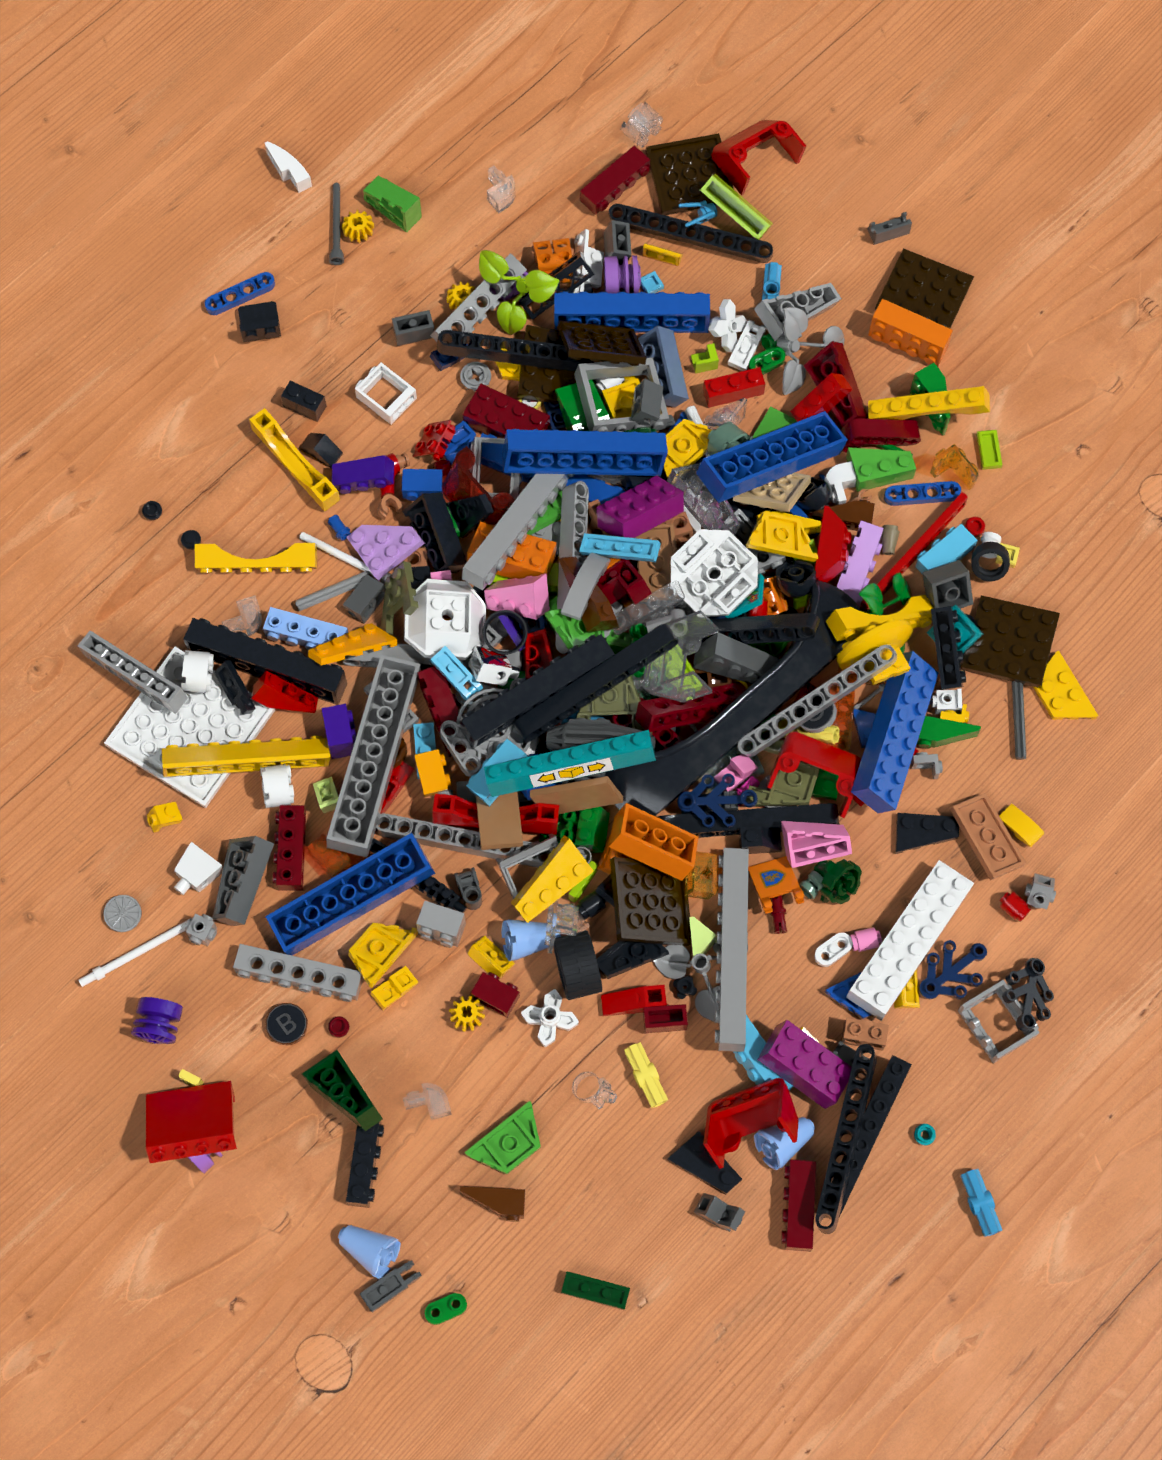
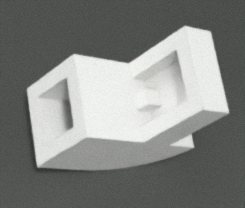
M852 461L835 465L827 473L826 478L832 487L833 493L831 501L836 505L846 503L847 499L844 489L855 487L857 478Z

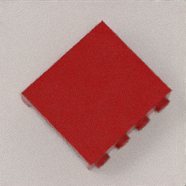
M225 1081L146 1094V1151L149 1162L156 1163L237 1149L234 1137L233 1102H235L232 1082Z

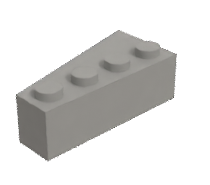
M832 283L809 288L805 291H796L789 295H780L773 299L762 300L754 310L774 341L785 336L783 308L794 307L803 310L809 322L833 308L841 300V297Z

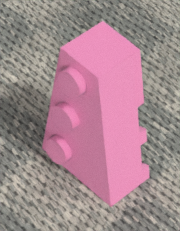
M547 573L534 577L527 576L522 579L513 578L497 581L484 590L486 609L494 611L510 610L521 617L535 620L550 610Z
M781 821L785 852L792 868L852 854L850 836L844 825Z

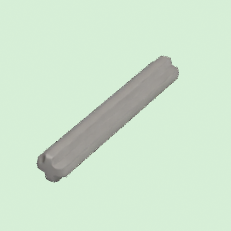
M367 571L300 598L295 601L297 609L302 611L352 590L369 573Z

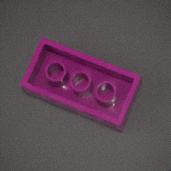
M659 476L652 477L598 506V528L611 536L635 538L684 512V492Z
M788 1020L774 1028L757 1059L824 1109L838 1102L849 1081L852 1069L850 1065Z

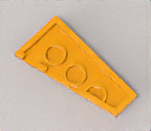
M370 623L308 650V657L320 665L345 660L347 655L355 657L363 655V651L372 649L376 652L382 650V646L389 645L390 647L397 646V639Z

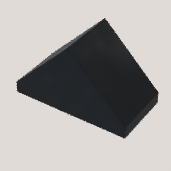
M310 433L299 447L300 450L330 468L343 455V452L329 437L321 433Z

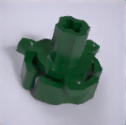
M843 859L836 864L831 860L820 861L813 870L823 877L820 900L824 903L829 901L838 904L848 902L850 896L847 894V891L855 895L861 883L862 871L851 860Z

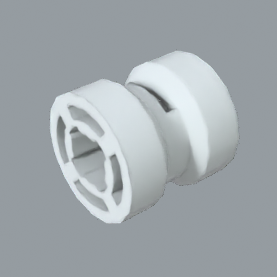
M984 532L982 533L981 542L1001 543L1002 538L996 533ZM988 553L982 557L992 559L996 558L997 554Z

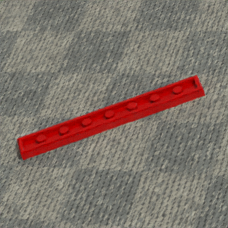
M962 492L877 584L882 595L893 585V576L896 573L903 574L917 559L919 554L933 542L966 506L968 495ZM863 599L861 601L860 610L864 611L870 609L866 601Z

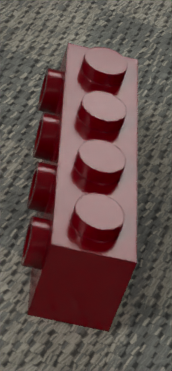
M634 145L580 190V201L595 215L600 211H604L610 202L620 198L627 188L630 189L641 176L644 177L650 171V159Z
M280 805L279 812H276L275 822L279 824L278 832H275V844H278V852H274V864H277V872H273V884H276L278 891H303L306 809L304 805Z
M790 1160L788 1166L785 1165L784 1178L788 1179V1186L783 1189V1200H787V1209H783L782 1222H786V1231H782L781 1244H785V1250L811 1252L813 1249L816 1161Z

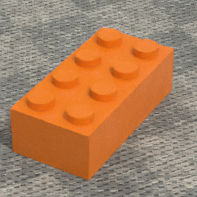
M882 299L872 317L868 335L874 340L889 344L890 347L900 349L912 357H918L927 364L935 363L939 366L948 349L953 330Z
M480 522L468 549L467 561L495 525ZM527 534L524 542L516 546L514 555L506 559L504 568L501 571L498 570L496 574L511 579H522L527 576L534 577L547 573L548 578L556 559L557 542Z
M625 803L614 817L609 847L682 881L695 866L699 837Z

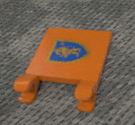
M787 856L748 867L749 875L765 914L773 912L770 898L793 892L796 904L805 902L803 890L799 886Z

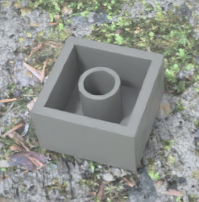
M424 901L416 923L418 934L421 935V938L428 941L433 939L441 941V945L452 948V946L458 947L466 926L465 913Z

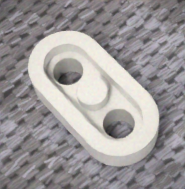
M838 933L816 949L814 955L816 963L822 967H828L838 961L851 950L853 945L851 937L846 933ZM838 942H843L845 947L840 948ZM827 954L829 958L824 960L821 955Z

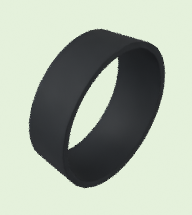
M500 610L491 614L485 621L483 638L486 645L492 651L503 655L512 654L521 649L526 642L527 626L519 614L510 610ZM508 615L520 623L523 636L520 644L515 649L499 651L489 644L486 631L489 623L495 617Z

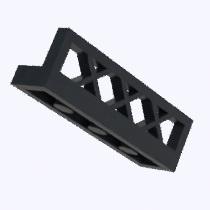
M579 251L548 275L559 279V284L555 290L556 293L559 291L570 293L595 274ZM583 265L588 273L583 277L575 276L576 269ZM562 279H572L571 286L560 288V281ZM529 292L519 299V303L533 320L554 305V298L544 301L545 305H543V302L540 303V308L534 313L527 306L532 302Z

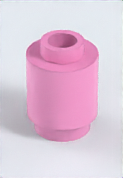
M874 927L855 931L854 934L850 935L853 942V951L858 950L862 952L879 948V943L882 942L880 931H876Z

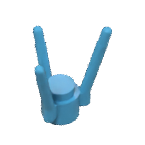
M706 201L680 203L678 205L679 207H700L698 209L699 217L686 223V227L693 224H702L717 217V209L713 203L707 204Z

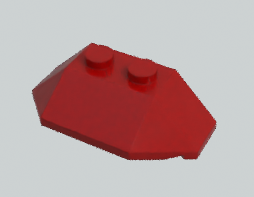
M824 506L817 552L818 559L815 565L816 581L826 583L835 579L844 570L845 562L848 561L849 557L847 544L851 543V532H848L846 524L829 506Z

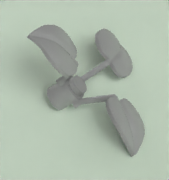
M794 307L783 308L785 336L777 340V347L782 348L786 352L785 355L793 359L789 360L784 368L782 382L784 395L798 390L803 385L806 377L804 365L799 364V359L792 353L797 352L800 346L825 348L832 341L843 343L844 346L845 341L842 330L837 326H830L824 332L822 344L799 342L797 339L802 337L801 333L808 327V317L803 310Z
M747 933V952H748V933ZM717 941L713 945L715 953L721 949V944H717ZM666 946L665 948L669 951V955L654 960L656 967L664 976L670 979L683 978L686 974V967L690 968L691 966L694 967L697 973L702 974L708 990H702L698 993L695 999V1007L700 1015L715 1023V1010H719V1003H715L716 990H720V986L712 989L707 972L711 968L710 960H716V956H706L699 953L688 963L690 954L684 946Z

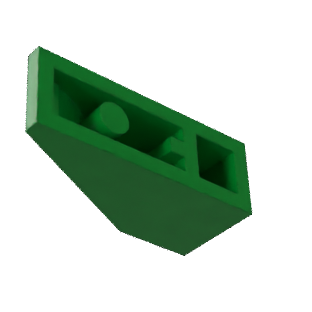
M925 716L917 745L921 748L929 749L978 736L981 726Z

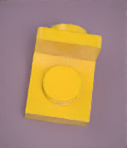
M963 704L960 714H956L952 710L941 711L938 718L968 723L970 712L966 711L967 704Z

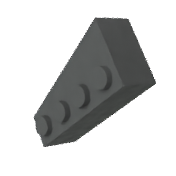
M718 632L696 646L693 668L753 684L780 659Z
M257 836L229 840L212 919L230 926L245 925L274 843Z

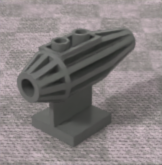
M585 718L569 719V722L547 731L546 745L549 751H557L637 733L642 730L614 724L604 718L596 720ZM649 732L653 747L655 748V737ZM605 772L562 781V783L566 784L605 777Z

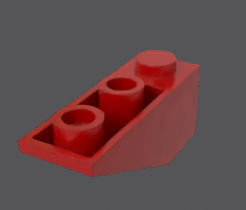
M265 671L253 685L251 699L268 708L308 713L316 712L317 697L268 671Z
M665 984L643 986L601 995L603 1016L643 1013L644 1007L667 1006Z

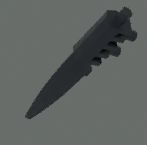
M373 838L370 851L375 854L387 846ZM432 876L414 886L443 907L455 909L462 913L467 909V907L460 903L462 897Z

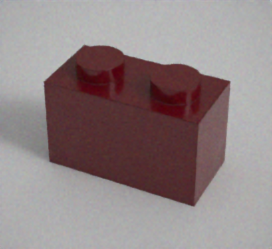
M482 972L470 993L472 999H479L481 1004L508 1018L520 997V992L517 991L518 987L509 982L505 984L499 981L500 978L491 972L488 974Z
M686 1004L644 1007L645 1034L687 1030Z

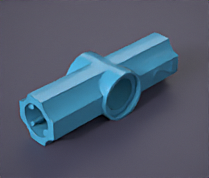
M776 262L765 264L762 300L773 299L780 294L782 265ZM772 290V291H774L775 293H774V294H770V293H768L767 291Z
M979 1169L961 1174L960 1177L968 1194L969 1207L973 1215H976L984 1237L1001 1232L1002 1227L994 1210L995 1203L990 1191L986 1189Z

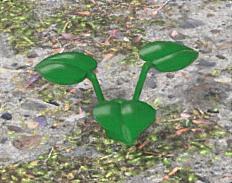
M896 573L893 576V588L898 596L885 604L882 603L883 595L878 585L875 583L866 585L859 595L866 601L870 609L862 612L882 615L883 608L899 600L905 605L910 597H912V593L903 575ZM905 644L900 648L902 653L905 652Z

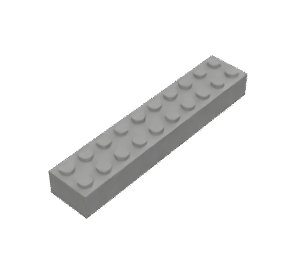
M386 655L380 656L326 838L327 848L368 857L418 684L417 672H420L419 663Z

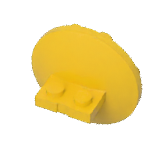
M893 618L887 619L882 625L877 627L876 625L867 627L865 633L853 641H848L842 645L843 650L837 654V663L840 669H847L882 645H890L897 653V660L893 665L870 679L872 684L875 685L890 677H896L909 672L910 666L900 648L910 638L913 628L908 621H894ZM886 650L882 654L883 660H889L892 657V651ZM874 662L866 663L865 671H872L875 667Z

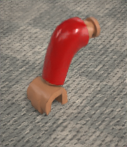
M405 452L401 456H395L393 453L386 455L394 462V483L396 475L400 473V469L404 468V466H410L409 457ZM394 484L380 488L382 500L377 508V514L380 519L385 520L389 512L386 506H392L396 513L401 512L403 506L400 500L394 496Z

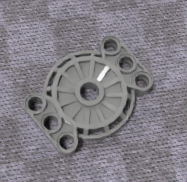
M517 678L513 680L509 690L513 689L515 687V683L522 678ZM492 688L474 694L461 707L457 723L448 720L441 725V739L462 772L468 777L477 774L481 764L485 761L484 759L491 758L496 752L497 746L506 739L510 740L523 752H526L530 747L531 741L526 744L524 749L521 747L524 741L514 727V724L503 730L501 734L498 733L472 749L460 730V723L463 719L462 714L467 706L469 708L467 712L471 710L475 712L481 708L480 705L489 699L493 701L498 698L497 695L504 689ZM451 727L455 730V734L448 736L444 733V729ZM459 744L464 745L466 751L458 753L455 750V746ZM474 762L477 768L469 770L466 768V763Z

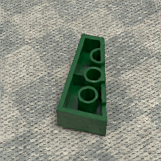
M338 1050L302 1073V1076L311 1088L364 1131H367L383 1120Z

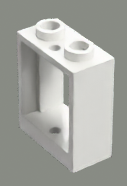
M380 363L377 367L374 366L369 371L368 376L364 380H360L355 387L356 398L390 425L417 399L416 389L383 363ZM382 377L402 392L386 410L367 395Z

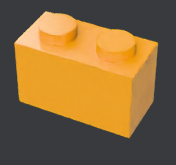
M439 749L416 754L415 759L424 796L428 797L435 795V793L447 791L448 786H451L449 773L444 774L443 766H447L444 754H440Z

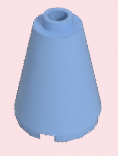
M512 919L503 921L501 935L502 938H505L506 945H503L507 960L515 961L553 946V939L561 937L560 928L556 927L553 923L532 921L527 923L526 921Z
M805 1117L798 1118V1137L795 1143L792 1142L787 1132L780 1131L777 1125L759 1130L754 1134L756 1149L758 1152L762 1151L766 1157L762 1159L770 1168L774 1170L782 1168L812 1138L815 1126L810 1119Z
M348 1225L343 1227L338 1235L339 1244L373 1277L378 1279L384 1277L391 1268L387 1266L391 1261H396L400 1251L401 1243L395 1237Z

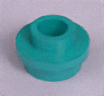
M921 1124L915 1129L914 1138L920 1145L927 1146L935 1140L936 1132L931 1125ZM921 1132H927L928 1138H922Z

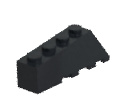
M442 492L422 494L402 512L405 517L410 518V526L417 531L425 544L422 546H425L428 550L427 556L435 571L450 570L451 573H457L464 567L467 561Z

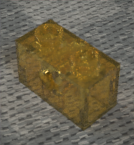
M696 852L695 866L685 877L686 897L708 900L717 894L719 888L717 882V872L719 869L717 854Z

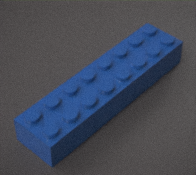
M664 292L554 293V330H558L557 325L558 320L632 328L635 333H647L656 326L673 330L674 333H708L710 294L703 292L695 294H685L684 292H677L675 294H666Z
M826 411L703 458L696 474L717 502L720 503L840 455L848 439Z
M507 429L502 450L503 473L661 476L668 453L666 434L635 431L599 432Z
M914 651L902 653L910 666L909 672L887 679L851 793L877 813L893 811L897 808L939 674Z
M410 833L265 917L283 951L287 955L292 956L436 873L418 840Z

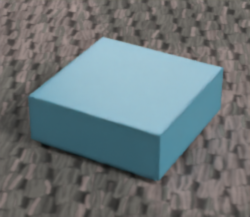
M655 271L641 277L640 286L645 293H657L664 289V284Z

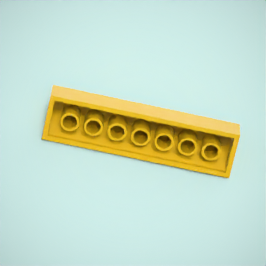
M312 736L310 739L302 740V737H292L289 741H282L280 738L270 739L269 742L250 740L249 743L240 744V741H230L226 745H220L219 742H211L207 746H199V744L193 743L187 744V747L179 748L178 745H168L162 749L163 777L260 771V767L283 764L290 765V769L328 767L330 761L328 741L323 736Z

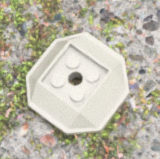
M699 529L671 557V589L699 617L729 616L758 587V558L728 530ZM714 570L720 572V576L717 579L709 577L710 573Z
M427 579L416 589V596H413V599L418 601V608L411 616L404 615V640L409 645L411 644L423 657L432 658L446 646L458 660H466L472 655L475 646L483 647L485 645L483 626L486 621V604L468 582ZM448 615L451 620H444L442 616Z

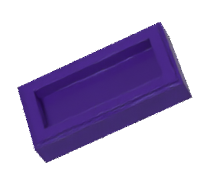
M508 615L499 616L498 618L513 642L518 646L523 635L514 620ZM524 643V645L522 646V648L519 649V651H522V650L525 649V643Z

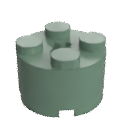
M729 421L709 433L708 454L711 456L752 440V438Z

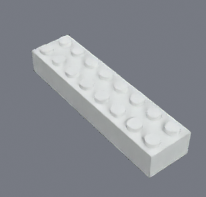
M939 860L853 984L846 998L882 1021L974 883Z

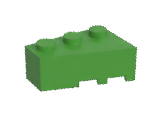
M379 175L363 190L364 200L405 232H408L422 218L420 198Z
M848 448L846 460L847 462L852 461L857 478L855 484L857 492L862 489H872L914 478L916 466L911 451Z

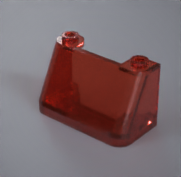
M466 446L456 455L443 481V495L449 502L486 494L494 512L483 522L496 526L515 499L506 492H500L494 497L489 495L472 476L473 473H470V468L475 464V456Z

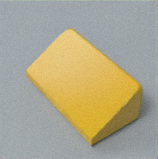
M647 243L643 245V256L679 266L683 254Z
M483 936L474 943L468 952V956L483 970L497 975L500 979L515 964L513 961H508L506 955L486 936Z
M917 969L895 1000V1009L920 1008Z

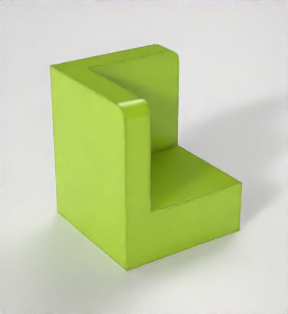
M714 343L706 346V352L691 355L695 374L718 369L719 359Z

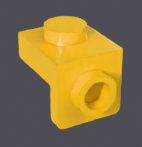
M176 802L153 806L147 814L148 824L152 827L154 833L158 832L162 827L179 824L183 820Z

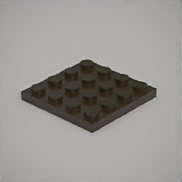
M719 133L646 147V154L650 159V170L662 215L700 208L679 207L680 203L706 201L707 204L713 203L716 205L700 191L714 174L718 175L734 189L732 183L711 157L713 148L721 143Z
M903 248L875 309H877L881 300L885 299L951 329L974 276Z
M558 320L557 329L568 357L575 360L587 358L594 362L605 360L613 364L624 362L632 366L646 364L647 357L634 329Z
M526 325L524 340L564 345L558 330ZM521 365L517 397L559 404L555 389L575 384V372ZM596 379L592 380L594 385L597 384Z
M981 595L974 620L983 635L966 650L961 670L1041 688L1060 613Z
M611 858L610 867L617 940L682 946L691 945L686 877L681 881L635 859Z

